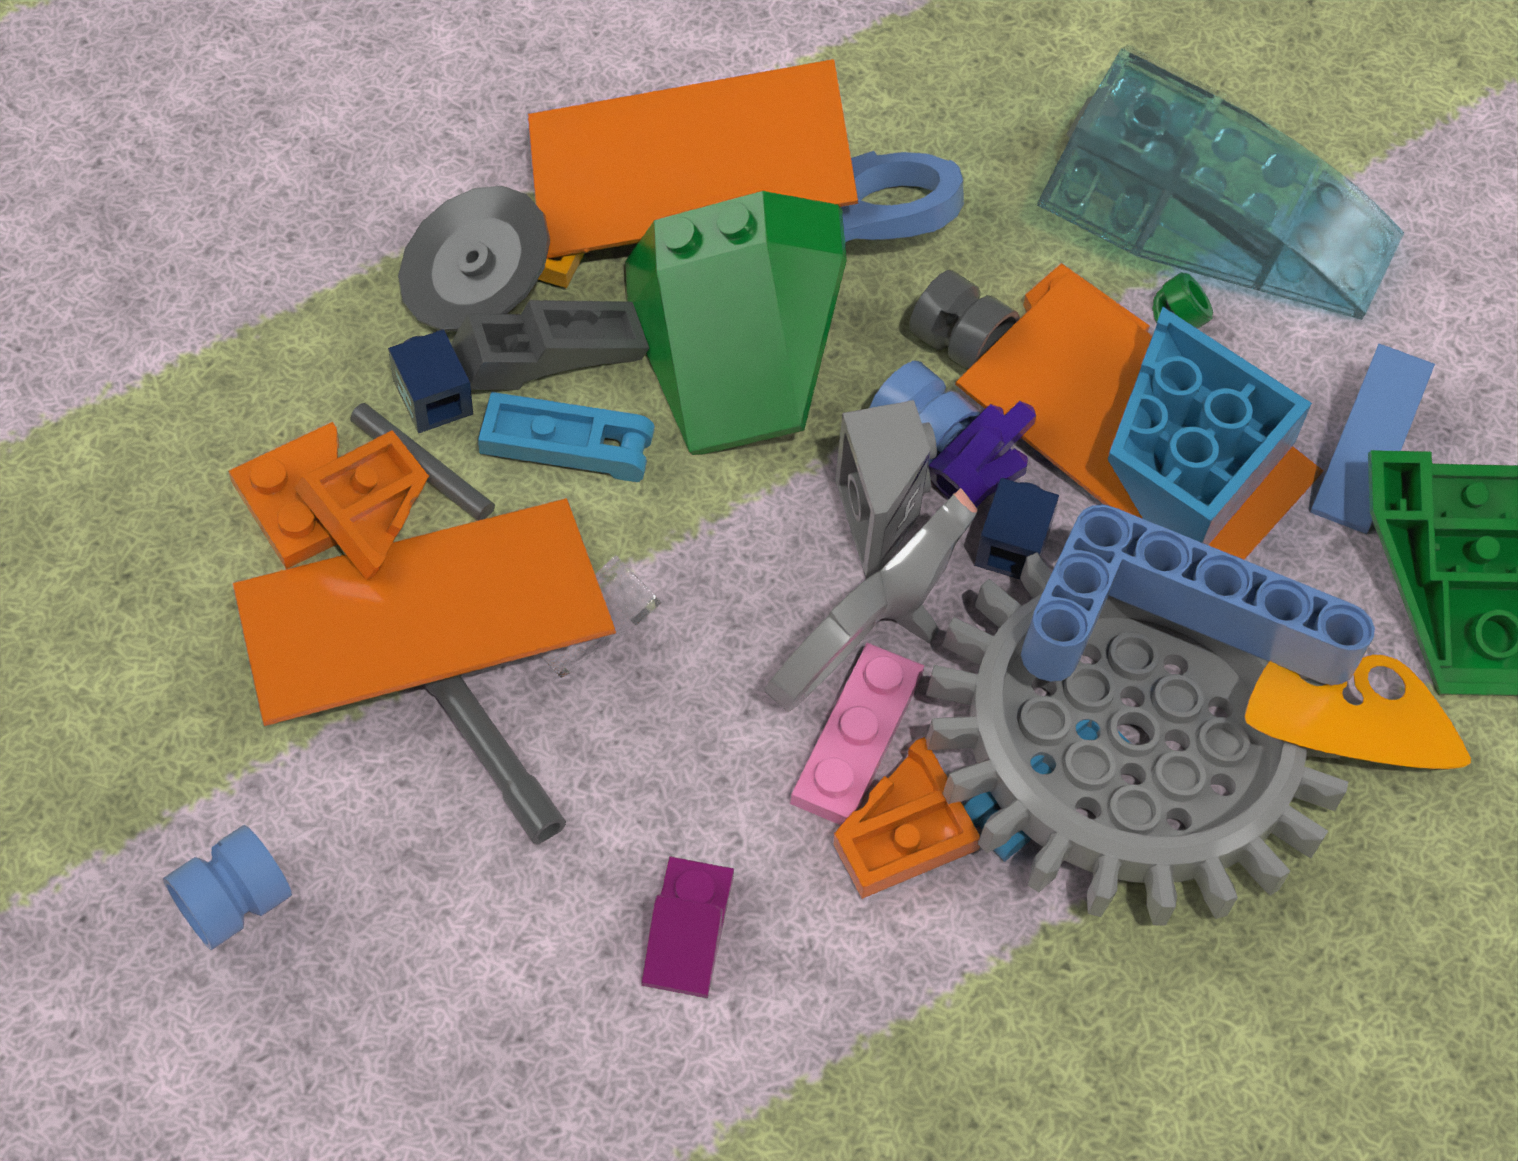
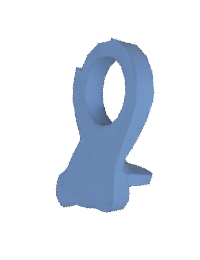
M875 151L852 157L851 161L859 204L840 207L843 212L845 243L853 239L885 240L912 237L943 228L958 216L964 205L963 177L960 167L952 160L947 161L924 153L899 152L877 155ZM897 186H917L933 191L924 198L897 205H876L861 200L870 193Z

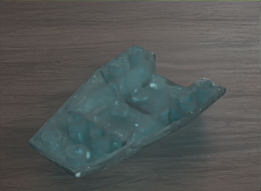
M1128 44L1118 52L1079 120L1037 203V206L1137 257L1360 320L1365 316L1404 235L1399 226L1371 198L1340 172L1227 94Z

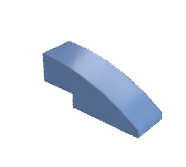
M1380 343L1378 344L1310 513L1359 532L1368 533L1373 521L1369 506L1368 452L1371 450L1401 451L1435 366L1434 363Z

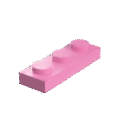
M868 642L866 643L791 794V805L839 825H842L853 811L859 810L920 683L924 672V665Z

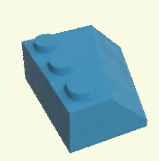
M1163 307L1109 452L1108 461L1143 519L1209 545L1295 444L1312 403Z

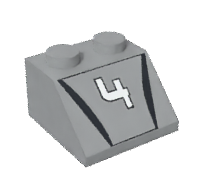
M914 400L842 414L835 481L866 579L880 571L887 564L920 516L923 493H928L931 489L928 463L929 459L936 458V439L931 424L929 422H921Z

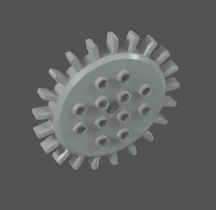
M1038 553L1026 558L1020 579L1033 599L1023 606L990 578L980 587L975 607L995 623L999 630L995 636H992L953 617L942 645L979 664L978 674L934 665L926 696L970 705L969 717L932 718L926 736L928 750L973 749L977 764L962 767L949 773L943 795L948 804L968 800L985 792H991L1002 809L989 817L982 830L978 845L986 853L1006 844L1013 835L1022 830L1043 847L1032 863L1028 881L1029 887L1037 892L1043 890L1056 878L1060 865L1065 860L1075 866L1093 872V879L1087 891L1088 914L1102 917L1117 892L1118 879L1145 883L1147 892L1146 905L1152 924L1161 926L1167 925L1176 907L1177 892L1174 882L1193 879L1196 880L1203 898L1215 919L1228 916L1238 896L1225 868L1237 862L1247 870L1269 896L1280 890L1290 870L1264 842L1271 833L1310 859L1313 857L1328 831L1289 806L1292 798L1295 797L1335 811L1347 791L1348 781L1304 766L1306 756L1341 758L1340 755L1321 752L1270 737L1253 729L1246 723L1245 713L1249 698L1257 680L1269 661L1108 596L1082 654L1083 656L1090 657L1095 664H1084L1079 661L1072 675L1064 680L1052 682L1042 680L1029 673L1023 665L1021 651L1034 610L1052 574L1051 570ZM1164 665H1176L1182 670L1183 674H1170L1164 668ZM1310 678L1303 679L1315 686L1325 685ZM1033 688H1045L1052 696H1039L1034 692ZM1121 698H1131L1138 703L1139 707H1129L1122 702ZM1216 706L1222 708L1228 717L1214 716L1209 711V707ZM1082 720H1090L1087 727L1091 728L1092 721H1094L1100 727L1097 732L1098 738L1096 740L1082 739L1076 732V725ZM1122 724H1135L1147 733L1150 742L1143 745L1128 743L1119 735L1117 727ZM1166 741L1179 743L1184 751L1172 750L1167 746ZM1038 755L1045 756L1042 762L1051 768L1052 773L1040 774L1036 772L1031 766V759ZM1121 775H1133L1140 781V784H1128ZM1211 785L1223 786L1230 795L1222 796L1217 794ZM1076 809H1089L1094 813L1096 819H1089L1077 812ZM1167 819L1181 821L1185 825L1186 830L1181 831L1172 828L1168 824Z

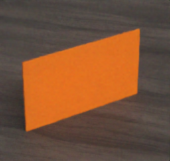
M834 59L528 114L535 200L538 208L545 214L550 236L547 258L582 252L587 253L593 250L638 243L654 220L760 191L838 204L840 207L859 204Z
M1068 271L956 381L955 385L985 409L990 404L1001 407L1004 416L1019 401L1032 405L1036 413L1035 424L1021 438L1102 504L1142 518L1109 463L1108 456L1152 335L1107 301L1106 297H1102L1076 275ZM1292 446L1210 542L1209 546L1245 560L1324 470Z
M567 498L393 542L382 566L374 577L369 580L364 578L345 554L233 583L264 726L616 633Z

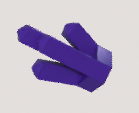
M1019 401L1004 416L1001 407L990 404L928 465L930 478L938 490L949 499L961 488L977 508L989 495L996 492L1001 478L1015 481L1024 476L1027 470L1028 457L1015 448L1012 450L1011 447L1035 424L1036 413L1034 407Z

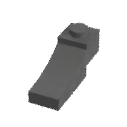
M529 300L521 314H467L451 342L470 381L471 390H520L525 382L566 370L642 360L649 350L633 302Z

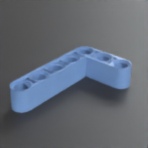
M1092 505L1080 513L1034 610L1022 646L1021 658L1023 665L1029 673L1039 679L1052 682L1062 681L1071 676L1077 668L1108 596H1111L1259 658L1272 661L1281 667L1320 683L1337 685L1350 680L1374 638L1375 627L1370 616L1363 609L1352 603L1115 507Z

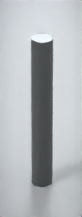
M361 403L353 410L350 416L351 422L371 438L376 439L393 430L429 475L427 482L475 520L486 519L494 511L495 504L368 404Z

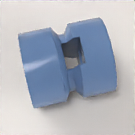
M921 361L909 362L895 371L883 383L870 405V408L914 400L921 422H929L933 428L937 447L936 457L980 415V412L957 392L949 391L945 393L946 385L944 381ZM929 459L928 465H929L934 459Z
M242 825L212 846L211 861L207 862L195 856L163 878L165 887L179 911L210 950H213L244 928V914L247 912L262 916L292 896L291 888L278 864L257 835L246 825Z

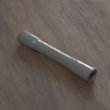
M462 674L424 684L426 689L437 697L502 791L504 802L531 841L538 845L561 832L566 825V820L538 780L529 774L462 679Z

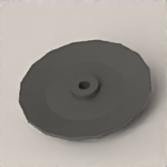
M505 186L473 188L446 200L421 222L405 247L398 275L402 301L420 323L437 330L444 329L445 332H457L467 314H507L528 296L545 268L550 245L545 214L527 194Z

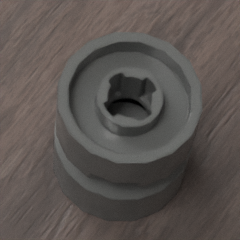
M947 270L939 274L920 296L912 312L909 329L913 335L936 350H944L948 347L949 358L968 370L1020 317L1017 311L994 296L986 295L980 299L981 292L977 285L955 271Z

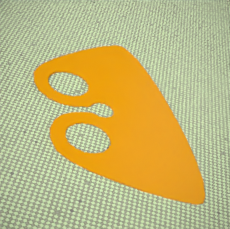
M1372 654L1363 657L1353 674L1355 687L1363 697V702L1360 705H1352L1344 699L1342 693L1343 689L1347 686V681L1337 685L1325 684L1323 686H1315L1303 680L1298 673L1281 667L1272 661H1269L1264 668L1248 701L1245 713V721L1248 725L1270 737L1298 746L1355 759L1415 768L1455 769L1471 764V757L1463 740L1425 684L1405 664L1398 659L1385 655ZM1377 666L1392 669L1404 682V695L1397 700H1392L1377 694L1370 686L1368 680L1370 670Z

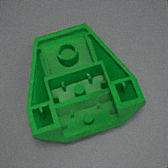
M766 191L756 192L654 220L626 259L627 302H633L649 346L646 354L686 446L692 455L708 454L805 430L847 262L843 212L838 204Z
M1371 450L1368 452L1370 515L1438 695L1518 696V465L1432 463V452Z

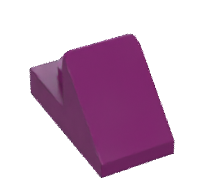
M669 857L661 895H657L654 902L642 986L708 999L734 879V868Z

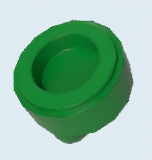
M1180 272L1163 284V288L1156 293L1153 299L1152 311L1156 324L1162 308L1167 307V302L1175 315L1197 329L1213 318V308L1200 284L1188 273Z

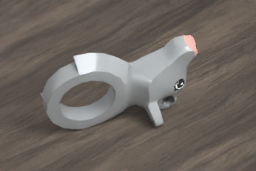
M961 488L941 506L931 519L880 571L864 580L830 612L825 620L804 640L765 687L767 695L787 712L796 708L844 661L880 619H893L906 630L928 643L936 636L938 626L922 604L946 570L956 543L970 526L978 510Z

